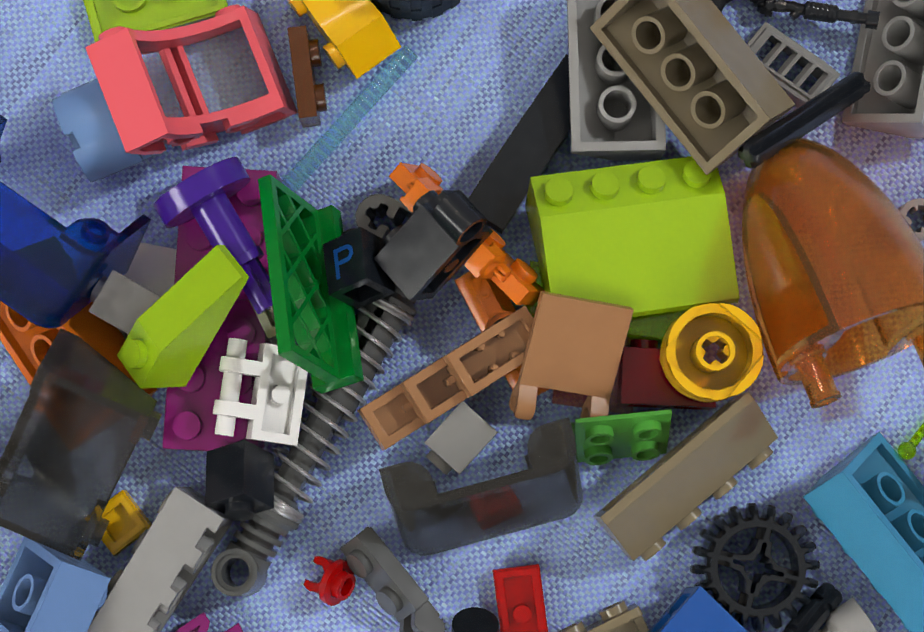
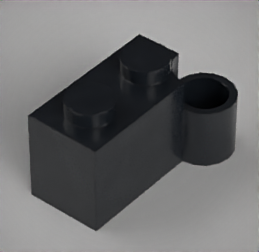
M432 190L421 196L413 206L414 214L404 225L397 226L383 240L385 247L374 258L410 301L432 299L493 232L486 224L487 219L460 190H443L439 195Z

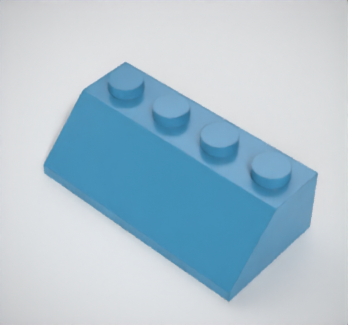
M878 432L824 474L803 498L810 505L815 516L823 521L839 541L844 552L855 561L871 581L875 591L883 596L900 617L904 627L909 632H924V486L883 435Z

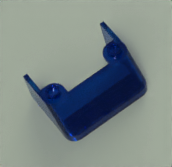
M0 115V139L8 120ZM0 181V301L35 325L44 328L62 326L92 302L90 301L91 293L103 276L109 277L112 270L122 275L128 272L151 219L143 214L120 233L110 228L104 221L96 218L79 219L65 227Z

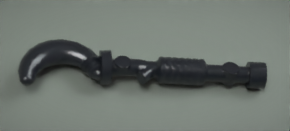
M721 0V13L723 8L732 0ZM749 0L753 2V6L757 7L756 10L759 13L765 14V17H772V11L790 12L789 16L793 20L803 15V18L806 20L827 23L844 21L851 24H865V28L877 30L880 11L868 10V13H863L857 10H842L837 5L810 1L800 4L787 0Z

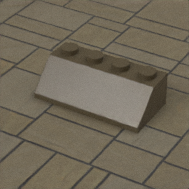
M616 0L590 27L591 31L706 175L735 155L746 141L774 124L796 105L712 0Z
M749 392L734 396L593 517L630 560L634 561L641 556L644 561H647L666 545L662 536L676 525L681 531L702 514L698 506L711 495L718 500L738 483L733 477L746 465L753 470L763 463L773 453L769 445L778 437Z

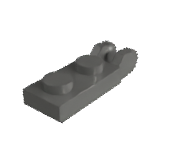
M366 527L340 548L346 556V561L351 571L358 577L363 578L375 592L376 600L380 607L400 622L399 632H445L446 623L443 622V618H439L440 614L428 601L429 598L372 527Z

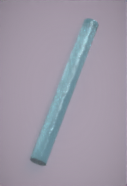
M404 45L282 181L294 192H297L413 64L418 56L409 47Z

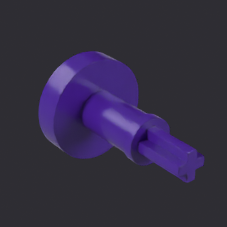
M231 157L210 165L183 180L163 194L154 203V208L166 228L179 226L195 218L212 248L216 245L226 246L249 276L243 290L259 315L273 307L270 278L259 261L265 254L260 246H256L229 200L230 197L244 188L251 180L239 158Z

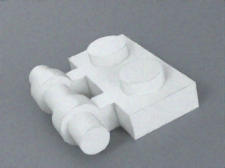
M229 338L226 356H221L219 371L223 372L220 399H215L212 414L217 415L214 434L233 437L236 418L247 419L246 439L297 446L308 372L278 355V347L275 344L261 343L257 361L245 359L248 341ZM243 375L255 377L251 404L239 402Z

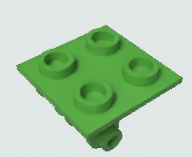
M649 410L628 414H609L608 416L588 418L579 417L575 419V422L571 423L572 441H574V463L586 462L589 465H603L613 459L628 457L638 461H646L658 457L659 454H667L672 410Z

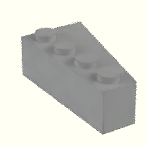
M175 487L160 505L157 511L158 515L149 530L146 529L131 550L133 556L124 571L120 569L110 581L108 597L99 612L96 611L87 632H161L233 521L227 519L225 514L206 506L205 497L191 487Z

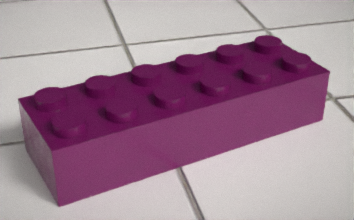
M183 166L182 181L206 167ZM245 169L251 179L250 182L230 197L229 200L256 246H260L265 254L259 261L269 276L258 179L270 174L281 183L282 179L277 171ZM195 218L178 226L174 284L213 249ZM243 289L186 387L167 388L162 448L207 452L245 439L264 449L265 442L246 439L247 419L236 418L233 437L214 434L217 415L212 414L214 400L220 399L223 372L219 371L221 356H226L228 339L247 340L245 359L254 361L258 359L260 344H271L272 338H267ZM242 376L239 396L240 403L251 404L255 377Z

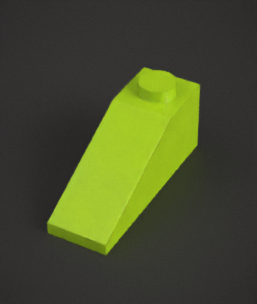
M216 245L134 323L117 357L140 389L186 387L249 279L248 274L225 245Z

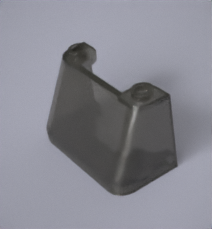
M61 328L38 367L30 385L31 389L28 399L0 458V526L81 561L88 544L98 547L110 521L102 518V514L135 446L141 437L150 441L162 414L154 411L157 401L143 389H140L135 382L82 338Z
M569 417L546 423L536 428L530 435L527 443L528 455L524 456L528 470L438 494L435 481H433L429 471L420 464L404 462L379 469L384 491L405 547L412 553L420 556L433 555L564 519L575 514L581 506L583 490L576 441Z

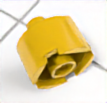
M725 303L701 304L687 310L669 326L662 340L659 360L667 380L679 393L699 402H717L742 393L756 380L763 366L762 336L755 321L742 309ZM712 343H716L720 347L716 355L721 361L714 360L707 363L703 359L706 352L702 348V344L709 346Z

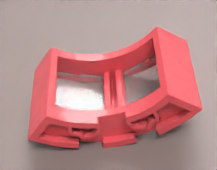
M236 4L224 7L217 11L213 18L177 28L153 31L135 30L123 26L110 28L98 36L99 41L85 47L126 153L138 155L162 154L166 151L165 144L172 145V147L181 146L182 151L217 143L219 139L216 133L223 131L235 133L241 131L243 135L298 113L259 14L244 5Z

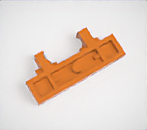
M400 162L389 175L406 193L399 200L412 213L414 212V204L425 193L434 190L439 195L443 191L439 186L442 182L441 177L423 163L413 165ZM492 230L493 232L470 256L464 266L476 278L491 279L516 305H534L539 299L540 291H545L535 281L538 278V274L519 258L514 260L503 249L506 245L505 241Z

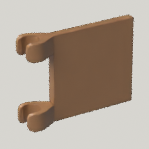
M540 291L518 381L509 400V407L514 412V416L517 419L531 420L536 409L538 387L588 395L582 406L581 418L608 416L610 397L632 319L633 308Z

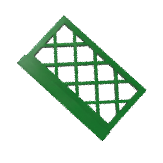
M271 174L259 178L258 184L278 355L310 373L313 389L321 394L363 381L354 307L328 295L323 244L341 236L343 233L341 211L333 205L317 210Z

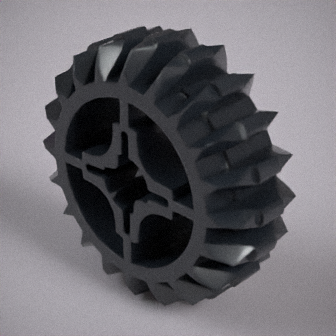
M747 503L745 518L742 517L740 510L736 506L729 507L728 515L731 523L727 524L724 518L720 515H715L712 517V522L719 532L715 535L707 529H702L699 533L710 544L708 549L700 546H694L692 549L693 554L705 557L704 565L694 564L690 566L691 573L705 574L706 580L697 582L694 586H701L705 591L711 590V596L718 603H721L722 607L730 615L735 612L734 619L744 628L748 618L751 617L753 630L762 632L764 629V617L767 616L772 627L778 629L782 627V619L779 614L781 610L786 616L793 619L797 617L798 613L791 604L794 600L803 605L811 602L807 595L801 593L803 585L817 588L818 581L806 577V569H819L820 562L805 560L804 554L813 552L816 549V545L814 542L798 543V540L805 535L807 529L804 525H798L789 531L788 527L793 519L792 514L784 512L775 522L776 507L773 505L765 506L761 518H759L756 503ZM757 527L755 538H751L748 548L743 552L736 554L722 550L726 542L736 533L747 528ZM771 533L775 534L785 545L790 557L791 570L781 567L774 562L771 556ZM757 554L762 557L759 562L765 563V568L775 570L776 574L773 575L763 572V574L755 573L753 579L750 580L747 576L751 572L744 570L745 566L733 563V560L754 561ZM718 564L727 566L737 573L739 578L738 591H740L738 603L724 590L719 579ZM780 581L787 583L783 591L772 601L752 606L754 597L759 596L762 586L767 582Z

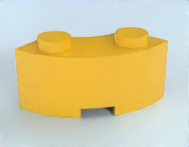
M287 0L299 17L306 13L325 38L327 44L322 48L334 66L339 70L345 65L356 79L401 48L384 16L371 0Z

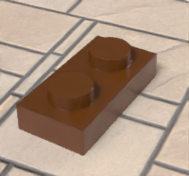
M306 25L289 27L288 36L299 120L303 128L320 126L319 112L327 111V100L324 83L316 84L314 67L322 66L318 39H310Z

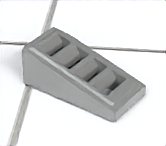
M767 22L761 26L747 43L754 54L760 50L767 40L775 44L761 62L796 104V108H799L830 88L841 75L825 61ZM783 51L789 57L776 72L769 66ZM797 62L803 69L791 82L785 78V75ZM811 74L818 80L808 92H805L800 86Z

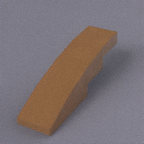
M523 306L357 410L382 451L520 366L523 362L534 319L527 307Z

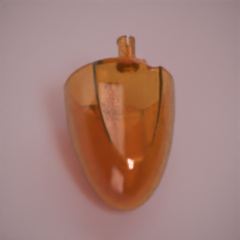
M805 138L796 139L758 167L752 168L744 191L742 207L744 263L756 321L777 380L786 385L803 384L810 400V406L815 409L837 401V398L842 397L835 385L834 377L879 362L914 345L924 368V245L887 195L846 157L821 143Z

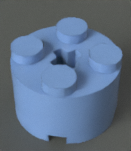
M97 78L52 99L53 108L64 136H69L74 147L72 153L90 182L102 180L153 157V155H138L125 152Z

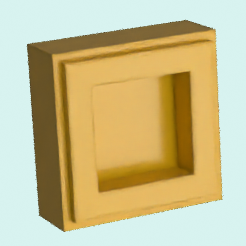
M127 490L120 491L86 518L113 556L118 555L135 542L152 525Z

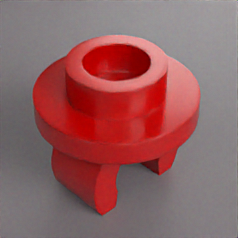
M316 556L313 562L324 569L322 579L319 583L305 579L303 585L309 591L319 593V598L323 603L335 606L341 601L346 600L353 592L356 583L354 573L344 559L334 561Z

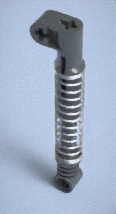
M374 194L365 198L359 204L355 214L356 224L358 227H362L385 239L391 230L385 225H379L377 228L373 223L376 216L384 218L387 215L397 227L402 225L405 217L410 218L414 212L412 213L402 202L390 196ZM396 284L395 293L359 308L355 315L364 380L324 394L314 390L312 383L309 384L313 390L312 396L318 400L315 403L304 399L303 406L311 413L307 419L301 417L300 428L302 429L299 433L297 446H292L290 451L278 447L273 449L276 456L284 461L281 467L274 465V470L278 471L277 473L274 472V508L256 513L248 521H241L239 525L244 528L243 531L236 530L233 535L238 539L237 542L231 540L226 550L221 552L213 561L211 579L215 587L222 594L228 596H251L259 592L265 585L268 576L267 570L272 563L267 558L268 556L274 558L277 554V551L273 549L274 545L281 547L283 543L279 536L286 537L289 531L296 530L299 524L302 523L301 519H304V515L298 510L297 499L313 503L312 498L302 492L306 483L316 487L322 486L321 482L311 474L315 467L326 471L331 470V467L320 459L324 451L335 455L340 454L339 449L329 442L333 435L344 439L349 438L348 433L338 426L342 419L350 422L358 421L354 412L358 405H367L363 399L366 391L376 389L372 380L375 374H384L385 371L381 364L384 358L393 357V353L390 350L393 342L402 341V337L399 334L401 327L410 326L411 321L414 320L413 317L416 314L414 304L416 300L410 301ZM242 559L248 565L249 576L244 584L237 586L230 577V570L236 561Z

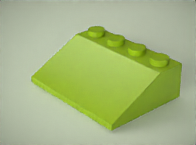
M689 156L530 177L525 209L545 292L632 307L634 310L632 317L688 310L706 303H738L740 296L726 197L718 168L706 175L693 157Z

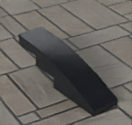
M567 54L536 96L468 198L487 219L486 224L500 234L503 233L526 200L530 177L541 176L545 173L551 160L571 133L569 60Z

